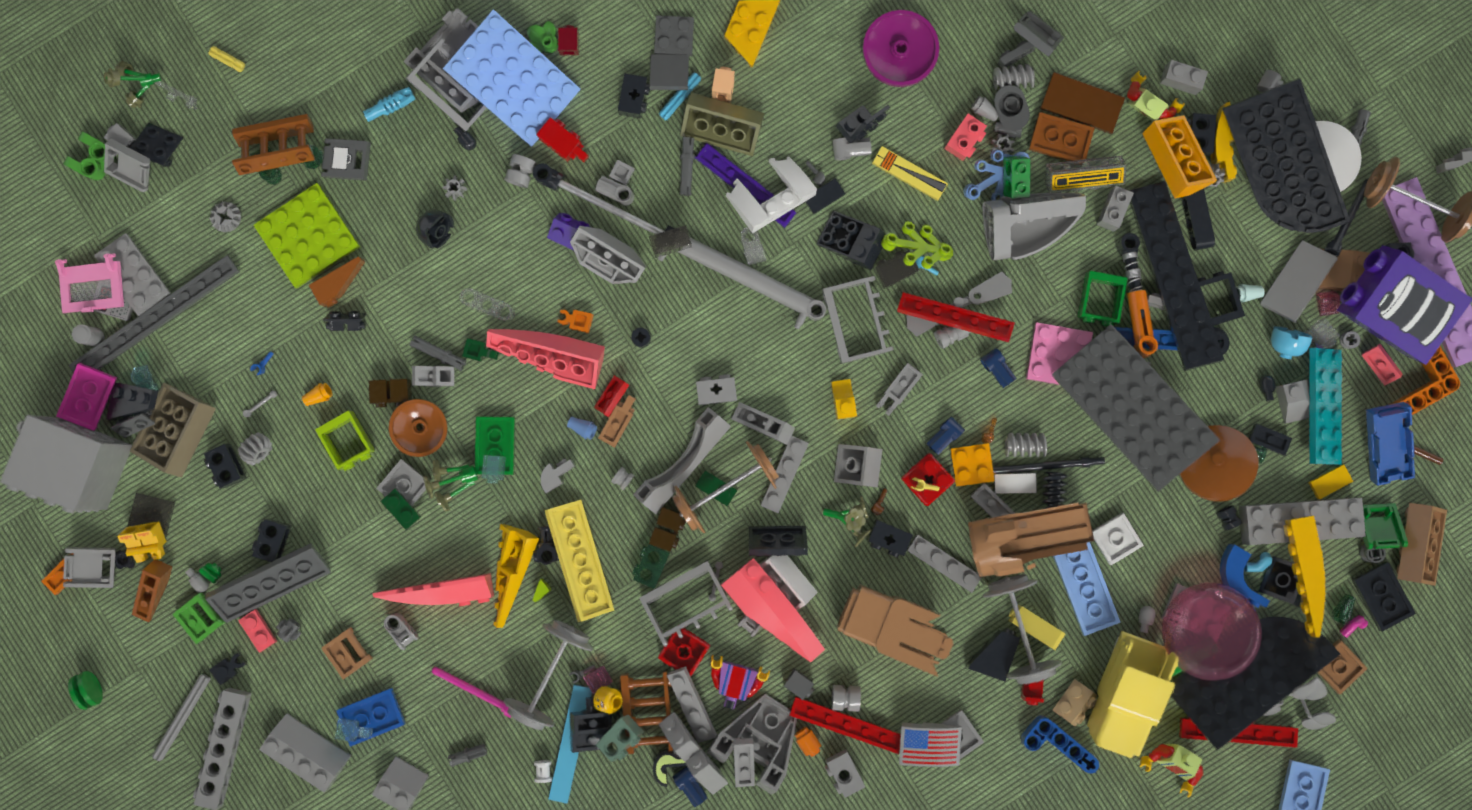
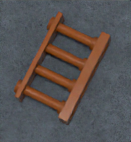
M308 114L232 129V135L238 146L241 147V158L232 160L238 174L244 175L315 160L309 145H306L305 134L314 132V126ZM298 136V147L287 149V138ZM279 139V150L268 152V141ZM260 143V154L249 156V145Z
M664 670L663 677L633 680V678H630L629 673H622L620 675L623 717L629 715L638 726L659 725L660 722L671 715L669 686L671 684L667 677L668 670ZM664 685L665 697L641 699L631 697V690L634 687ZM664 704L666 707V716L636 718L632 715V709H635V707ZM625 729V734L630 737L629 731ZM666 736L640 738L641 740L638 744L627 749L628 754H634L635 748H638V746L668 743L669 751H673Z

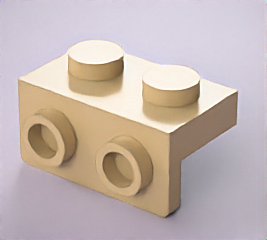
M1074 679L1053 708V711L1076 727L1077 724L1080 725L1084 721L1087 710L1095 705L1097 695Z

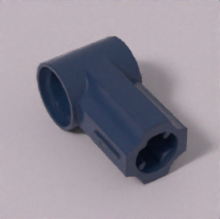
M994 348L980 358L982 365L988 372L992 373L1002 388L1017 379L1005 363L1004 356L997 348Z
M951 416L926 444L933 452L939 455L965 429Z
M688 766L672 776L677 787L681 791L683 790L693 807L699 806L708 799L707 794L692 775Z

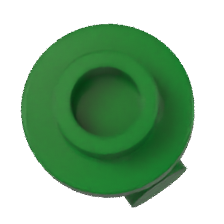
M207 563L199 569V573L213 584L222 576L220 573L222 571L221 568L215 563Z

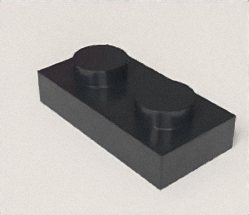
M1259 424L1253 425L1248 438L1252 444L1282 456H1286L1292 441L1291 437Z

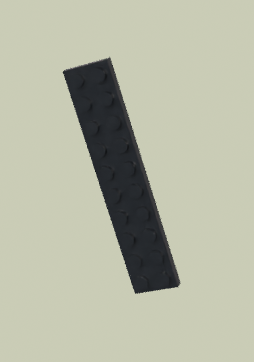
M1166 181L1129 190L1134 193L1130 204L1184 371L1222 362L1224 357Z

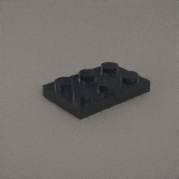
M748 526L749 556L808 555L806 526Z
M1384 562L1352 579L1379 631L1383 632L1416 614L1388 562Z

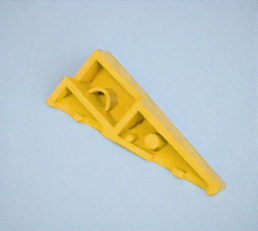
M500 524L499 530L503 531L502 541L498 544V547L501 548V558L497 561L496 591H499L495 608L498 611L497 620L493 624L496 628H503L539 541V538L529 531Z

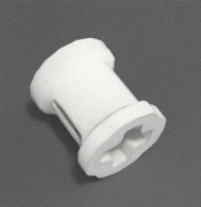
M550 760L534 762L536 766L534 782L547 783L552 781V777H550V765L552 763Z

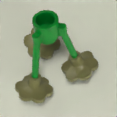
M433 460L432 473L434 482H430L427 476L423 477L430 499L433 498V490L440 488L442 485L460 479L462 483L466 482L460 488L444 496L440 491L434 492L437 502L444 511L450 510L448 502L455 495L469 486L475 485L474 481L478 480V475L473 465L469 466L467 464L452 468L447 466L440 467L439 460ZM461 471L458 476L441 481V475L448 474V472Z

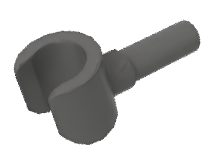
M807 161L806 165L816 175L813 181L821 186L825 182L824 174L816 170L810 161Z
M595 665L581 671H572L569 676L576 674L578 677L572 683H577L583 675L596 669Z

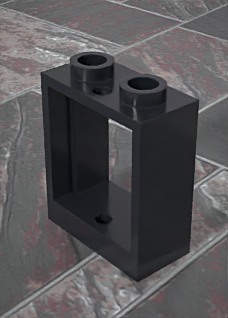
M1224 271L1212 274L1213 278L1207 280L1206 276L1198 278L1200 288L1224 280L1234 312L1211 318L1213 326L1245 316L1231 272L1225 274Z

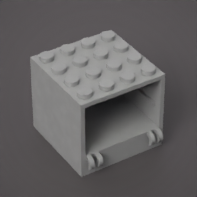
M27 415L25 421H20L17 424L19 436L0 483L7 485L6 488L9 490L25 492L27 497L44 499L43 503L51 506L60 505L63 511L74 513L75 511L79 513L83 511L91 512V510L99 512V510L108 509L129 457L131 444L59 417Z

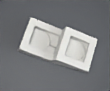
M1036 473L995 474V494L1037 493Z

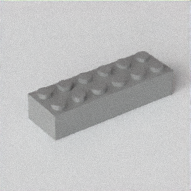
M1362 498L1239 506V515L1242 521L1240 525L1242 544L1245 545L1287 543L1289 538L1284 532L1285 520L1304 516H1314L1319 540L1366 537Z

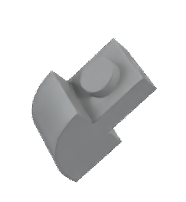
M412 366V386H454V367Z
M566 458L556 464V469L550 463L544 468L541 474V486L545 493L551 492L564 483L560 476L576 466L573 460L567 461Z

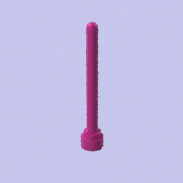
M438 667L432 668L434 675L500 708L501 712L504 713L503 715L511 718L507 713L509 707L502 700Z

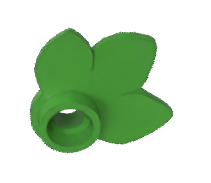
M547 21L543 27L539 25L528 27L529 42L541 53H553L558 48V40L555 37L557 30L553 23Z

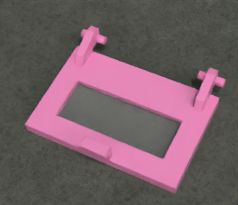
M115 253L105 254L103 256L106 261L105 263L64 267V263H67L66 259L55 261L59 273L62 313L93 312V310L124 307L120 261H113V257H116Z

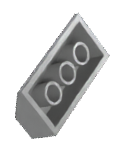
M288 713L270 732L259 749L324 793L331 788L352 756Z

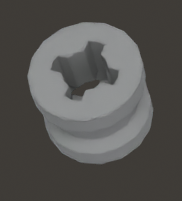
M621 467L611 482L618 484L620 489L624 491L635 475L627 473L625 468Z

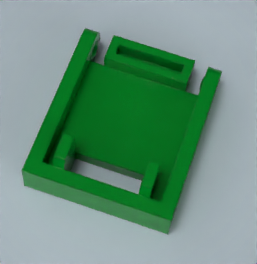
M1396 503L1363 505L1366 537H1363L1366 549H1372L1373 547L1374 549L1399 548L1400 545L1401 547L1408 546V540ZM1371 512H1384L1385 517L1368 518Z

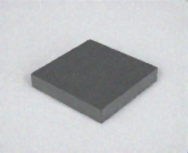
M651 54L650 90H688L689 55Z

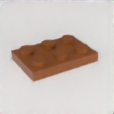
M1039 112L1028 150L1084 165L1095 128Z

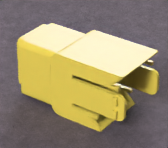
M1124 631L1121 632L1097 690L1098 699L1087 722L1089 733L1097 746L1132 758L1133 755L1140 756L1152 726H1157L1175 686V683L1170 682L1175 668L1178 667L1179 658L1173 652L1169 655L1168 647Z

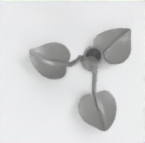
M1317 676L1312 681L1294 689L1289 695L1301 700L1308 718L1301 720L1303 727L1311 730L1322 729L1336 722V717L1332 713L1321 712L1311 715L1306 705L1305 699L1318 700L1327 695L1325 684ZM1284 699L1263 716H1270L1280 712V706L1283 705Z

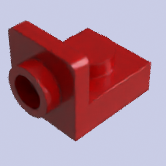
M1044 680L1022 684L1021 698L1026 701V704L1038 705V702L1044 703V698H1042Z

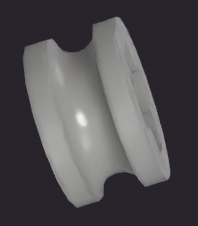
M1354 331L1345 332L1340 337V344L1346 349L1355 348L1360 343V336ZM1351 336L1354 342L1349 345V341L1346 338Z

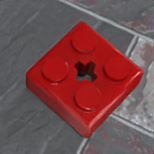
M931 453L925 455L901 477V480L925 506H929L955 482L954 478ZM925 475L932 476V483L930 485L939 486V491L930 489L917 491L912 489L911 486L916 487L918 485V481L912 479L918 478L925 481Z
M682 628L680 630L683 637L679 638L677 632L673 633L667 641L668 645L663 647L658 655V659L675 670L686 667L691 677L709 650L710 644L686 628ZM687 647L689 654L680 655L681 650L679 648Z

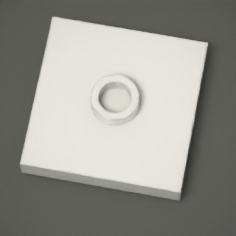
M1123 512L1092 530L1094 541L1109 565H1113L1144 546Z

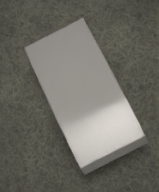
M1472 147L1461 149L1460 153L1454 155L1453 158L1443 160L1442 164L1436 166L1437 174L1450 171L1472 161Z

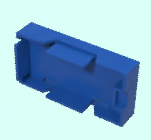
M1405 402L1367 409L1370 480L1379 486L1391 483L1394 480L1415 478L1413 459L1414 438L1413 432L1409 430V426L1412 425V407Z

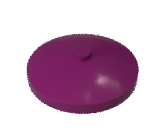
M894 10L878 17L868 28L863 41V58L868 70L876 79L893 87H908L924 80L932 72L939 56V40L931 23L923 16L907 10Z

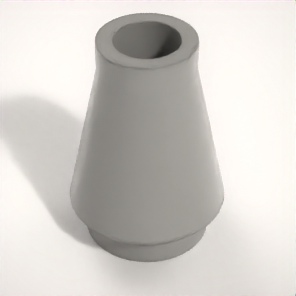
M979 96L971 106L975 114L990 119L993 122L999 117L996 108L986 97L982 98Z

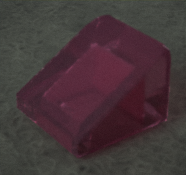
M1335 291L1316 294L1320 316L1339 314L1337 309L1340 306V295Z
M604 666L598 667L583 677L593 694L599 688L613 682Z

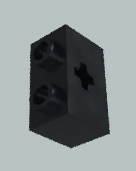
M624 73L618 106L619 115L641 119L642 113L646 114L647 102H645V96L650 93V84H648L647 77ZM637 93L638 97H636L635 100H632V96H634V94Z
M875 519L867 541L871 542V547L881 550L882 547L888 549V554L898 558L899 555L905 556L913 535ZM891 534V538L894 539L893 543L889 542L887 545V541L884 540L885 536L889 537Z

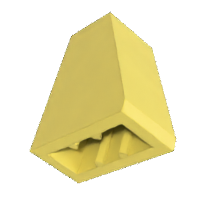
M1018 605L1025 632L1046 646L1056 650L1065 633L1023 606ZM1012 609L1008 621L1019 627L1014 609Z

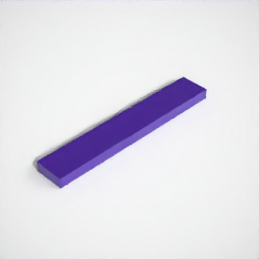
M708 143L705 144L695 157L698 162L733 189L735 188L733 182L738 178L759 205L775 196ZM792 209L774 221L785 228L796 215V212Z

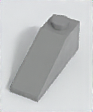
M739 402L732 417V420L786 445L795 429L790 424Z

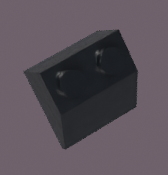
M1272 556V564L1268 566L1259 592L1301 608L1302 597L1296 588L1298 579L1292 569L1293 563Z

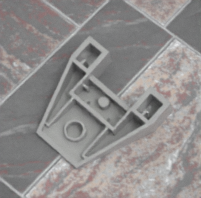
M765 694L714 738L706 753L723 763L734 749L733 739L753 738L754 761L765 767L755 785L772 795L777 792L787 773L797 718L789 716L790 709Z

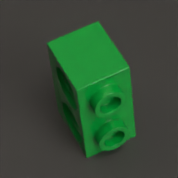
M1025 156L1003 157L1004 196L1012 199L1030 197V158Z

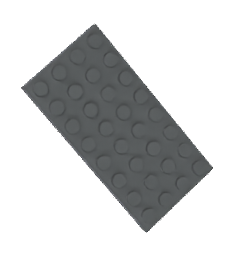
M1112 324L1052 374V377L1157 492L1220 441Z

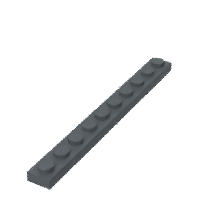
M225 256L72 362L69 367L74 372L77 364L82 363L100 370L240 272L230 256Z

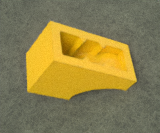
M851 380L831 382L836 420L857 417Z

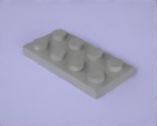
M127 233L94 255L99 263H105L106 261L103 257L105 254H116V257H113V261H120L123 296L138 316L171 294Z

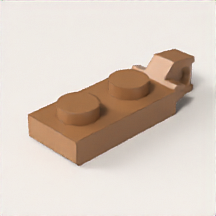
M628 395L624 403L620 401L616 405L598 439L614 448L616 447L634 415L635 409L631 407L636 398Z

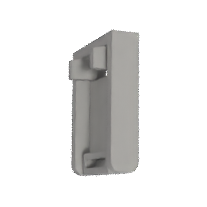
M113 139L105 143L104 172L141 192H146L149 184L150 159ZM119 153L118 164H116L114 162V156H116Z
M65 548L66 553H73V555H65L63 579H72V581L63 582V587L113 588L116 548ZM103 560H111L110 576H102Z

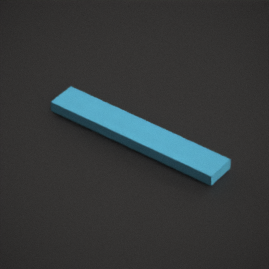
M577 684L573 686L549 800L568 803L579 752H571L570 712L586 709V698L592 696L593 688Z

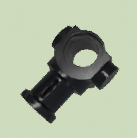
M549 526L538 527L540 543H538V549L533 552L534 562L548 565L559 561ZM545 550H549L552 553L550 561H546L543 558Z

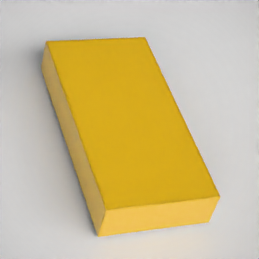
M1343 464L1308 483L1316 498L1322 499L1352 483L1353 480Z

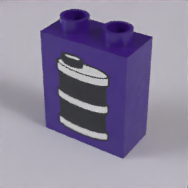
M1382 245L1380 249L1372 251L1366 257L1363 264L1365 271L1357 282L1349 284L1343 290L1340 296L1342 303L1337 311L1400 353L1426 365L1468 308L1472 298L1403 251Z

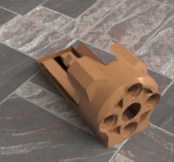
M1074 503L968 522L973 557L980 577L1024 572L1022 565L1034 559L1088 550L1087 543L1094 541L1087 503ZM1035 563L1027 566L1028 570L1036 567Z

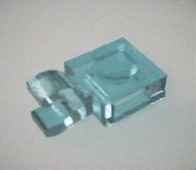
M340 718L337 722L335 739L354 742L357 736L369 738V736H372L373 728L358 727L359 721Z

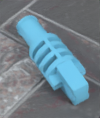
M410 87L388 95V97L380 99L377 102L378 104L364 110L363 113L368 122L383 114L389 115L395 112V110L397 111L399 108L405 107L415 100V95Z

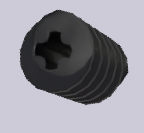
M1044 472L1049 474V476L1043 478L1044 481L1048 482V484L1043 485V488L1048 491L1042 493V495L1048 497V499L1042 501L1043 504L1047 505V507L1042 509L1063 506L1064 504H1061V502L1066 501L1067 498L1063 497L1062 494L1067 493V490L1062 487L1068 485V483L1062 481V479L1067 478L1068 475L1062 472Z

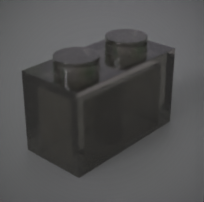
M686 225L649 236L655 258L692 248Z
M900 250L893 254L894 258L888 261L884 258L876 263L877 266L873 270L883 289L920 271L916 262L912 266H908L903 261V258L910 250L906 252Z

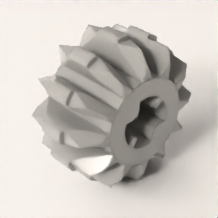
M259 432L255 435L251 434L249 438H246L241 443V446L238 448V455L247 464H259L270 454L272 443L267 436Z

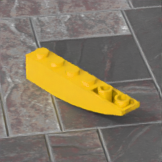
M1304 516L1285 520L1284 532L1289 538L1288 551L1293 556L1294 563L1292 564V569L1298 579L1296 588L1298 593L1301 594V610L1307 620L1305 622V629L1310 636L1320 637L1325 605V571L1314 516Z

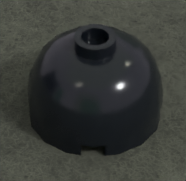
M440 210L426 211L417 220L416 235L429 248H440L451 236L448 232L450 227H454L453 218L451 215Z

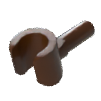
M883 488L877 502L871 507L872 512L877 516L885 509L881 505L888 491Z

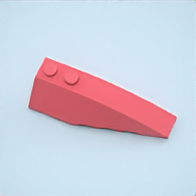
M488 329L487 347L508 357L513 355L519 359V362L524 364L528 362L536 366V370L541 372L545 370L553 374V377L558 380L592 389L596 388L603 363L605 346L543 332L511 329Z
M754 558L749 560L721 584V587L747 617L757 622L762 628L772 633L777 639L787 644L807 661L812 662L825 650L794 606Z
M491 573L379 591L373 593V597L407 604L442 605L459 603V606L470 605V601L478 600V603L489 602V598L494 597Z

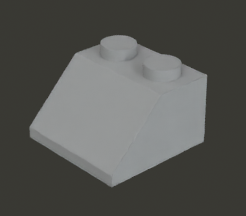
M838 444L834 482L878 488L882 449Z
M396 756L380 779L372 795L397 810H410L430 775Z

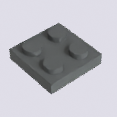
M656 15L654 54H679L692 57L694 17Z

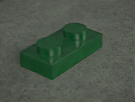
M705 470L695 487L709 495L727 483ZM730 487L715 496L714 499L728 507L738 490Z
M397 488L393 489L380 501L405 530H408L421 518V515Z

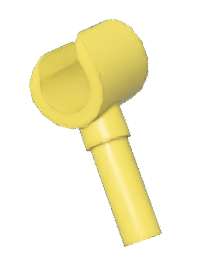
M918 478L912 479L918 481L916 487L911 486L912 489L917 491L924 489L939 491V486L927 484L924 480Z

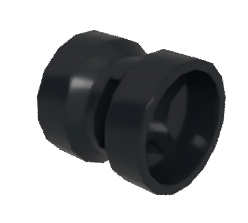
M1234 505L1216 512L1218 519H1221L1223 522L1222 527L1224 531L1231 530L1242 524L1241 518L1236 515L1237 510Z

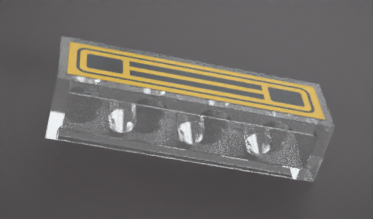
M1122 156L1046 164L1045 185L1049 193L1077 192L1083 189L1095 190L1101 187L1125 185L1127 164Z

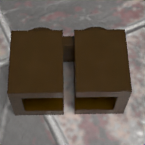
M410 379L368 381L369 404H374L376 408H386L387 404L395 403V407H398L402 403L412 400Z
M662 507L656 524L672 529L674 533L655 527L649 544L670 552L672 548L676 549L680 539L677 537L678 531H683L686 520L680 516V513Z

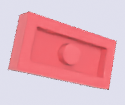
M1381 344L1363 352L1362 357L1384 386L1402 377V372Z
M257 609L238 620L259 653L277 642Z

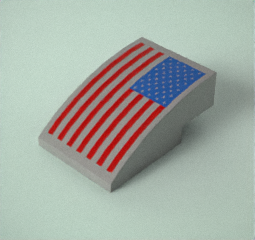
M903 722L901 727L899 765L921 767L959 766L962 726L923 722V724Z

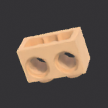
M720 67V69H715L712 87L713 99L731 103L735 82V71H731V68Z

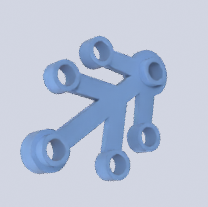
M997 149L993 150L990 154L991 159L996 162H1000L1003 160V157L1025 156L1030 158L1025 152L1009 155ZM998 152L999 158L995 159V154ZM977 160L974 165L977 171H988L994 174L977 185H966L963 191L965 197L975 200L980 196L981 191L997 182L995 193L992 194L991 200H996L997 195H1000L1001 199L1004 196L1003 167L988 164L983 160ZM980 163H983L982 169H979ZM975 189L976 193L972 196L971 191Z

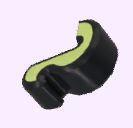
M664 749L654 758L653 776L656 782L664 787L668 785L666 767L687 766L685 761L674 750Z

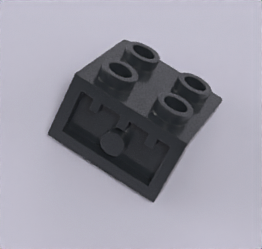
M862 105L838 122L836 128L849 143L856 139L860 141L867 135V131H874L879 126L878 123L887 117L886 112L890 109V106L886 105L877 113L871 115L865 106Z

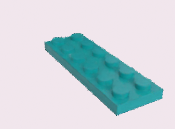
M1310 348L1309 464L1342 465V350Z

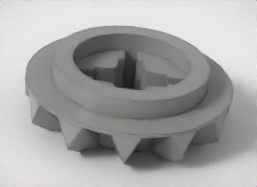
M222 201V203L215 204L213 210H210L211 217L209 219L212 222V226L221 232L233 231L240 224V210L231 202ZM227 212V215L232 218L231 220L225 219L222 221L223 218L220 217L219 213L225 214Z

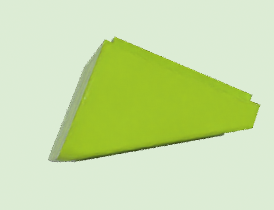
M543 578L539 580L532 599L533 602H538L552 591Z

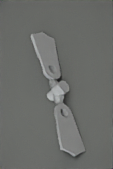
M1000 272L971 289L969 297H957L954 299V303L949 305L963 308L971 304V302L978 305L1011 294L1012 280L1003 272ZM979 293L981 298L975 299L974 295ZM910 315L906 316L907 329L916 337L939 324Z

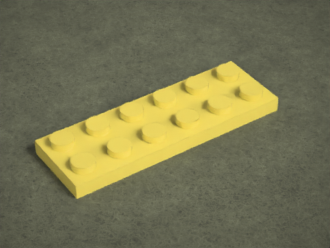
M582 500L545 510L577 621L582 622L614 611Z

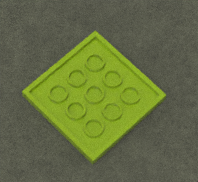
M318 183L253 225L296 289L360 247Z

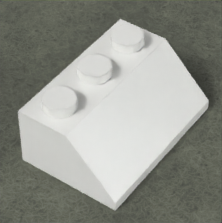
M788 555L769 556L759 564L796 610L806 605L818 593Z

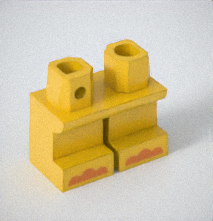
M160 522L126 527L117 536L120 543L124 542L127 547L126 556L133 555L136 563L146 561L149 557L147 554L149 552L154 560L161 559L165 555L163 545L167 541Z

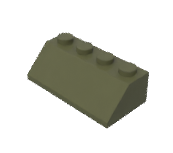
M691 93L686 104L680 136L690 137V139L694 138L700 142L753 156L765 113Z

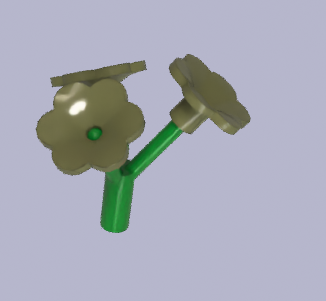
M860 496V504L853 506L851 509L839 512L825 508L823 511L824 516L839 519L846 525L847 530L854 532L853 535L857 537L855 547L871 532V529L865 532L860 531L861 526L866 522L863 516L865 515L866 519L869 518L863 496Z

